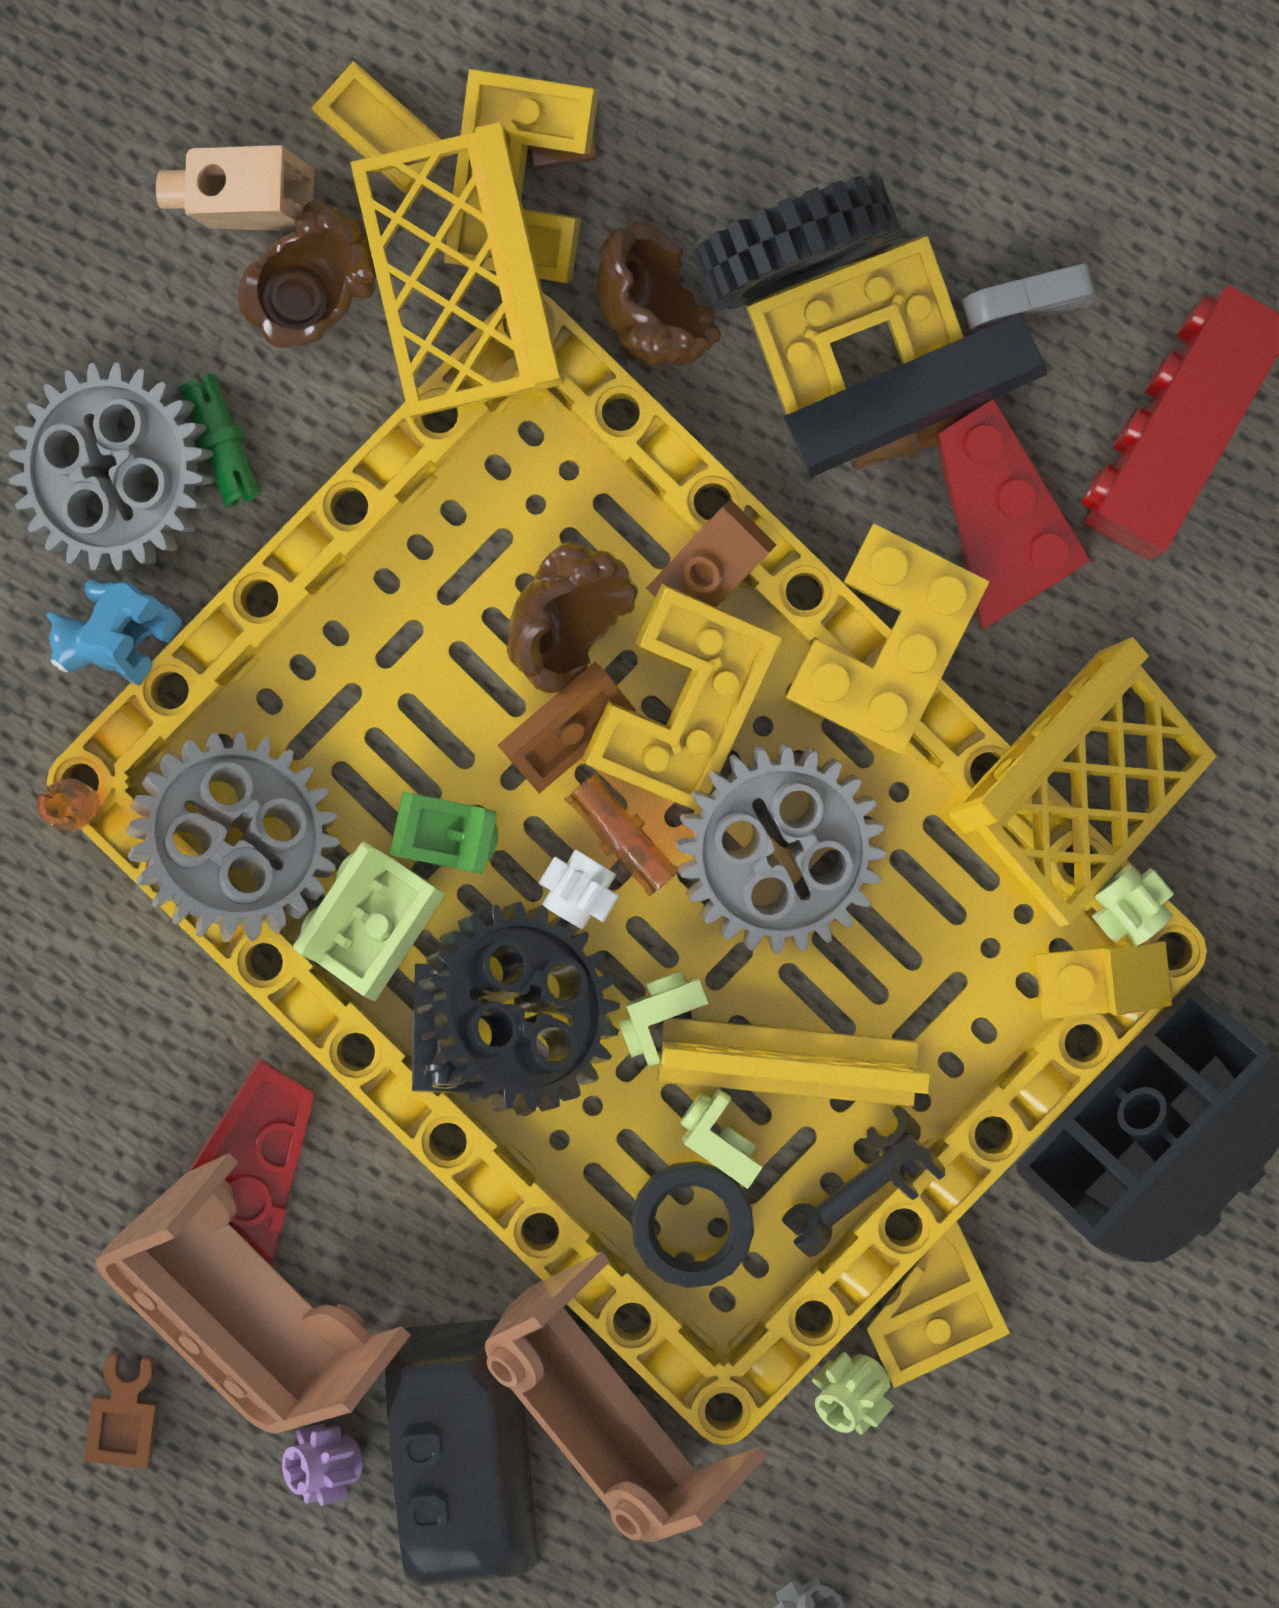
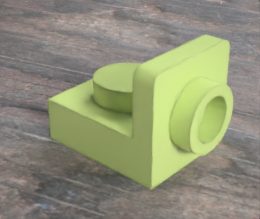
M720 1088L716 1089L711 1098L701 1092L680 1121V1124L688 1129L681 1140L686 1146L748 1189L763 1168L759 1162L751 1158L757 1146L727 1125H725L720 1134L713 1131L711 1127L730 1102L731 1096Z

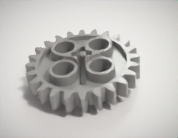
M115 362L110 374L106 365L90 363L87 370V378L81 372L67 370L65 371L67 390L59 385L45 384L43 387L50 404L45 406L29 402L26 407L36 420L34 426H16L14 429L19 436L28 441L26 449L9 452L10 458L24 463V472L9 478V484L25 486L28 492L26 496L15 504L17 510L36 511L37 515L30 522L27 528L30 533L51 531L47 538L45 549L61 552L67 548L66 562L69 564L83 565L89 558L90 570L107 571L112 561L116 570L129 571L133 568L134 556L140 564L156 563L154 544L163 551H175L178 547L171 531L175 529L181 532H193L195 527L185 515L187 509H206L207 504L194 494L196 485L213 483L211 476L197 471V463L212 457L213 451L195 448L194 440L200 437L207 428L204 424L186 423L184 421L194 408V404L185 400L171 403L177 386L164 381L154 386L155 372L139 368L133 375L131 365ZM130 409L134 415L135 428L130 438L124 441L119 434L118 424L122 414ZM92 414L94 415V431L90 428V425L88 423V418ZM74 435L78 440L80 450L75 463L69 466L64 460L63 449L68 438ZM112 456L116 458L117 465L109 469L110 478H107L105 470L112 466ZM152 468L158 476L159 485L154 497L147 500L142 492L141 484L145 473ZM98 494L102 501L103 512L100 520L93 525L88 519L86 510L91 497ZM127 504L131 506V509L133 511V517L131 520L127 519Z
M243 732L236 734L230 748H224L218 734L211 733L206 741L204 753L190 739L185 742L181 749L183 763L173 755L165 754L159 763L164 776L149 772L142 783L146 791L152 796L136 795L132 802L131 808L145 818L130 821L126 828V834L143 839L144 842L131 849L128 859L130 861L148 863V867L140 874L136 882L139 886L157 882L161 889L155 896L152 905L156 908L172 900L177 905L172 919L173 924L178 925L189 914L197 917L196 936L202 937L210 925L215 923L220 926L223 942H229L237 926L242 925L249 940L254 941L261 934L262 920L266 922L271 930L278 933L286 925L284 911L299 920L308 910L302 896L311 900H317L325 890L315 877L328 878L335 869L336 865L321 856L322 854L334 852L339 845V839L322 833L323 830L332 826L337 819L336 813L318 812L317 806L329 793L327 788L308 791L305 784L314 771L312 767L304 768L294 774L289 769L294 752L289 749L277 760L269 757V738L265 737L259 743L256 750L252 751L247 750ZM223 781L230 784L237 793L238 803L224 805L217 802L209 791V783ZM186 803L195 805L198 813H189L184 805ZM277 817L283 820L291 830V840L277 841L271 838L264 829L263 819ZM231 827L237 828L243 833L235 846H231L223 840ZM179 832L194 834L200 839L204 854L197 857L182 854L176 848L174 834ZM268 860H277L281 863L282 869H273ZM233 868L248 870L256 879L257 891L243 893L235 889L228 878V870Z
M781 743L776 761H770L765 750L759 745L754 748V765L746 767L737 756L732 755L730 756V766L733 775L726 779L713 770L708 772L709 778L716 788L711 795L702 791H692L691 796L702 810L699 815L681 814L680 820L686 827L694 831V836L676 840L675 846L679 851L693 855V859L684 862L677 869L682 878L699 879L687 890L686 894L691 902L710 899L700 915L707 924L716 921L724 915L725 918L720 932L727 940H730L743 928L745 929L744 944L750 950H754L764 935L768 936V942L774 954H780L784 946L785 937L792 936L798 948L803 952L807 951L808 932L816 930L820 937L828 943L832 941L828 923L833 919L838 920L849 928L854 925L851 916L846 910L851 902L859 906L869 907L870 901L859 889L862 883L877 884L881 883L882 878L871 868L867 867L868 861L886 857V851L876 844L869 843V838L880 834L885 829L879 820H864L863 818L877 805L874 799L870 796L852 798L862 783L859 778L852 774L838 783L836 782L842 766L836 759L831 758L818 770V753L813 748L808 747L802 754L799 762H794L791 747L787 743ZM793 791L807 792L810 804L806 814L800 819L793 821L782 819L779 810L783 798ZM757 798L763 800L776 830L790 843L787 846V851L809 889V895L804 899L799 898L786 868L772 854L774 852V845L752 807L753 801ZM737 821L751 823L753 826V837L746 847L736 851L723 847V833L730 824ZM824 847L837 849L839 855L838 863L833 871L823 876L810 874L808 867L813 853ZM773 877L781 880L782 891L775 902L766 906L752 903V890L761 879Z

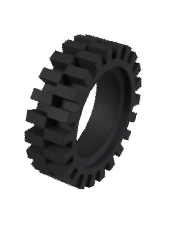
M869 175L865 178L863 176L854 177L845 183L843 180L837 181L820 191L817 187L805 191L799 198L792 200L789 197L777 202L778 206L771 209L762 208L751 213V218L737 220L727 225L728 229L713 233L709 236L710 239L697 245L698 248L694 249L693 253L714 308H717V310L725 308L734 309L838 267L863 259L875 252L883 251L890 247L891 243L898 241L903 232L882 178L880 176L876 177V175Z

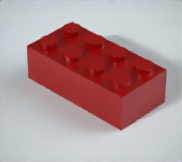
M1229 284L1214 298L1204 294L1198 305L1194 304L1175 336L1185 342L1179 353L1172 351L1166 360L1163 359L1144 390L1145 394L1153 398L1147 410L1140 407L1135 415H1130L1112 446L1113 449L1122 453L1115 466L1108 463L1103 471H1098L1080 502L1089 508L1082 524L1147 561L1167 551L1279 355V313Z

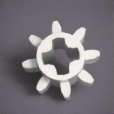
M576 849L567 863L554 857L539 881V884L550 890L542 905L581 929H584L591 916L604 922L619 898L618 894L608 889L617 874Z

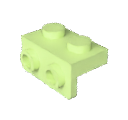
M362 842L357 850L350 854L340 865L336 882L320 906L314 908L305 918L301 927V934L294 943L293 949L303 957L320 964L362 996L376 1001L446 894L391 855L367 842Z

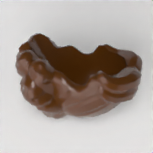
M309 201L303 207L302 213L295 219L296 232L282 237L257 262L250 264L240 281L238 288L240 312L248 322L260 327L264 338L270 345L286 348L306 345L320 340L323 337V333L333 327L345 315L352 303L353 297L368 299L375 291L374 280L377 276L369 241L366 238L362 222L360 220L347 219L345 214L341 213L339 209L326 206L319 201Z
M645 221L635 222L627 229L617 228L613 230L600 248L602 260L598 270L597 290L603 317L611 328L617 332L623 354L629 360H644L645 363L655 366L665 362L675 365L693 364L706 350H710L713 344L720 341L721 330L717 325H714L716 320L714 310L711 307L695 304L694 295L685 289L680 282L679 269L682 265L680 257L683 254V248L673 243L657 228Z
M572 542L563 543L542 561L539 570L535 574L534 581L525 587L514 604L510 618V635L507 645V654L510 661L518 670L524 673L536 689L547 693L561 691L588 668L590 664L588 655L590 648L608 632L610 625L614 626L617 623L618 616L631 613L635 609L634 601L637 597L638 589L632 583L625 564L607 551L601 550L593 553L591 549Z

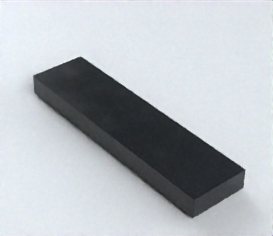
M1019 313L784 416V420L810 477H814L1046 376V363Z

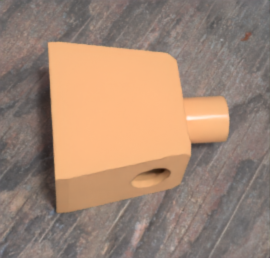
M282 145L192 148L186 154V170H160L158 172L156 197L161 209H185L186 215L212 229L296 231L295 219L302 213L303 207L309 201H314L315 169Z

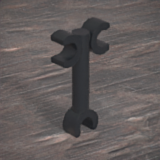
M897 1106L892 1110L898 1120V1126L888 1137H884L873 1126L867 1129V1139L882 1154L880 1157L814 1207L811 1204L801 1203L793 1206L783 1216V1223L798 1236L793 1240L794 1244L809 1258L818 1255L829 1244L834 1224L888 1182L892 1181L894 1186L906 1197L914 1200L919 1195L913 1186V1180L919 1171L927 1168L938 1180L945 1176V1167L942 1162L919 1142L921 1136L920 1125L904 1108Z

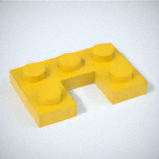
M469 69L460 135L475 132V127L501 122L506 133L521 198L528 145L590 154L599 89ZM468 151L458 153L453 195L459 198L473 176ZM476 189L467 204L482 212ZM523 208L539 279L562 283L572 282L581 218ZM462 211L447 235L446 245L474 262L488 239L485 224ZM490 253L482 267L486 270L495 271L492 254ZM445 254L444 263L464 266Z
M924 234L745 304L785 415L846 389L830 343L887 321L900 360L904 364L964 338L929 238Z
M873 523L843 582L900 611L873 668L815 639L785 698L902 756L989 581Z
M662 583L635 643L639 647L692 669L666 725L608 701L582 760L586 765L701 812L702 808L691 796L693 790L710 795L714 785L709 778L708 772L713 770L720 774L782 637L777 633Z

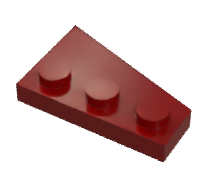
M994 399L972 407L934 432L950 504L954 508L963 547L961 548L965 569L989 581L975 610L978 626L983 630L1090 562L1089 557Z
M259 1057L188 1172L229 1153L239 1162L224 1179L234 1192L233 1200L237 1207L236 1215L228 1224L272 1267L279 1233H281L286 1213L288 1196L294 1172L297 1168L314 1098V1090Z

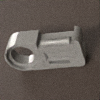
M1085 263L985 288L968 295L962 300L970 332L973 334L1019 313L1026 324L1030 320L1081 307L1082 309L1088 308L1093 305L1096 292L1088 264Z

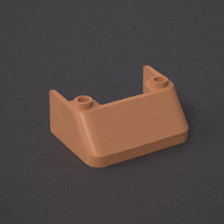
M230 1153L184 1174L120 1232L97 1257L96 1267L104 1280L244 1418L256 1427L269 1433H280L351 1413L410 1337V1334L402 1326L371 1335L366 1330L367 1325L364 1319L355 1310L340 1304L336 1307L321 1305L313 1308L228 1224L236 1215L237 1207L233 1200L234 1192L224 1179L239 1163Z
M601 1251L527 1288L508 1306L485 1343V1351L488 1357L487 1366L496 1380L504 1386L511 1388L611 1511V1519L616 1528L632 1540L641 1539L647 1542H655L704 1525L768 1456L758 1446L696 1470L564 1309V1306L610 1262Z

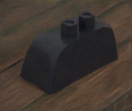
M1196 985L1185 986L1172 1000V1006L1165 1007L1016 1163L1017 1173L1082 1236L1102 1252L1130 1262L1153 1263L1164 1260L1189 1244L1197 1235L1207 1236L1222 1221V1209L1236 1194L1243 1190H1251L1266 1175L1263 1166L1273 1157L1279 1147V1059L1275 1052Z
M500 1319L404 1328L410 1334V1337L385 1369L387 1420L402 1564L407 1580L418 1587L512 1577L527 1573L540 1563L525 1406L510 1387L504 1386L495 1379L487 1366L488 1357L485 1351V1343Z

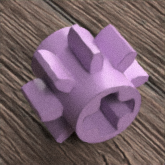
M324 1423L296 1430L300 1445L288 1447L282 1460L283 1475L290 1490L297 1495L303 1494L306 1504L318 1501L321 1506L347 1500L348 1491L345 1484L356 1482L362 1472V1455L357 1442L348 1434L341 1435V1427L339 1425L326 1428Z

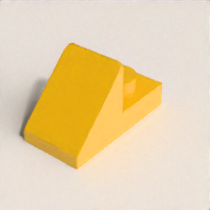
M1166 941L1141 943L1137 946L1127 944L1035 954L1041 1015L1045 1020L1111 1013L1117 1016L1172 1006Z

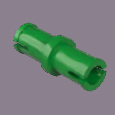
M208 374L202 376V384L199 385L195 378L181 385L178 390L185 401H190L194 404V408L190 413L193 423L204 424L207 428L194 444L196 448L213 451V456L207 460L222 496L224 508L235 507L239 505V498L242 497L244 503H247L262 494V490L256 482L242 443L246 440L241 425H234L219 387L217 375Z

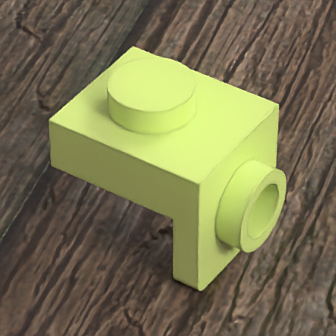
M682 970L646 983L649 995L626 1003L630 1017L618 1021L631 1057L644 1053L649 1067L659 1064L661 1061L648 1026L708 1004L700 979L695 977L686 981Z

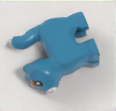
M89 579L84 584L87 598L91 602L96 603L91 618L87 623L56 612H48L46 614L52 624L48 638L52 651L50 662L57 669L68 673L85 668L92 663L104 670L117 671L130 683L138 686L141 685L152 669L150 658L137 650L139 645L147 636L152 634L157 639L170 643L182 625V620L171 607L160 603L151 595L144 594L132 583L125 581L102 583L98 579Z

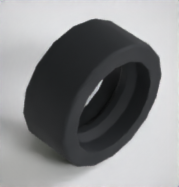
M699 1161L674 1163L652 1175L639 1191L631 1215L634 1246L645 1266L663 1281L686 1288L711 1286L733 1274L748 1255L754 1235L752 1208L739 1183L716 1166ZM698 1186L711 1190L723 1200L729 1211L731 1228L726 1243L717 1254L704 1261L686 1262L674 1258L662 1248L655 1236L654 1219L658 1206L668 1194L682 1187Z

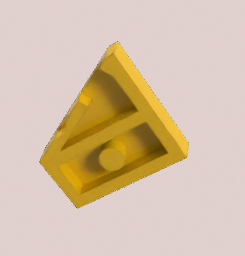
M957 1221L919 1259L866 1327L894 1388L1010 1334Z

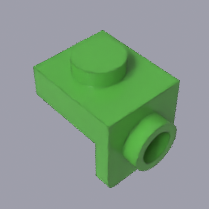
M403 791L390 855L483 874L487 861L493 857L498 843V829L495 825L496 811Z

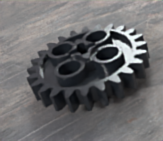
M515 902L505 906L503 912L498 905H494L481 910L480 918L473 914L458 921L460 932L454 930L439 938L447 952L440 951L429 955L426 959L431 968L439 973L438 976L423 979L418 984L421 989L433 995V1002L417 1008V1014L434 1018L435 1027L421 1035L423 1041H440L443 1047L432 1060L434 1066L452 1062L455 1069L450 1076L448 1084L454 1087L468 1081L472 1082L469 1101L472 1103L479 1102L491 1095L492 1111L496 1113L511 1109L512 1105L517 1115L535 1112L537 1106L543 1112L560 1107V1099L568 1101L581 1096L579 1084L585 1085L596 1082L599 1079L591 1063H602L610 1060L612 1057L610 1052L600 1044V1040L617 1036L619 1033L617 1028L604 1021L605 1014L620 1009V1003L603 998L602 990L616 982L612 976H597L595 968L605 958L603 952L586 956L583 948L587 943L589 934L585 931L568 937L566 934L569 922L559 917L548 923L547 908L543 905L530 909L527 913L522 902ZM491 956L495 957L502 967L503 978L501 982L492 975L490 970ZM549 973L556 978L559 984L558 998L550 992L548 987ZM470 991L481 998L488 999L486 1001H489V1003L485 1004L473 1000L470 997ZM514 999V1005L502 1003ZM525 1012L536 1013V1015L525 1018ZM555 1013L565 1016L568 1019V1024L548 1014ZM480 1018L484 1019L490 1027V1045L486 1044L480 1037L478 1031ZM538 1034L543 1037L548 1045L549 1056L547 1061L538 1052Z

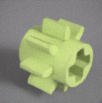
M1128 865L1115 873L1094 896L1102 908L1093 914L1092 918L1114 942H1117L1126 935L1134 946H1137L1152 937L1172 918V913L1163 903L1171 898L1174 893L1155 870L1150 868L1140 876L1132 865Z
M842 1352L835 1361L829 1360L812 1379V1382L822 1390L815 1399L817 1413L827 1425L839 1432L849 1433L855 1428L860 1435H863L871 1425L877 1427L894 1406L888 1399L883 1397L891 1387L887 1372L876 1360L866 1355L857 1354L850 1358L846 1352Z

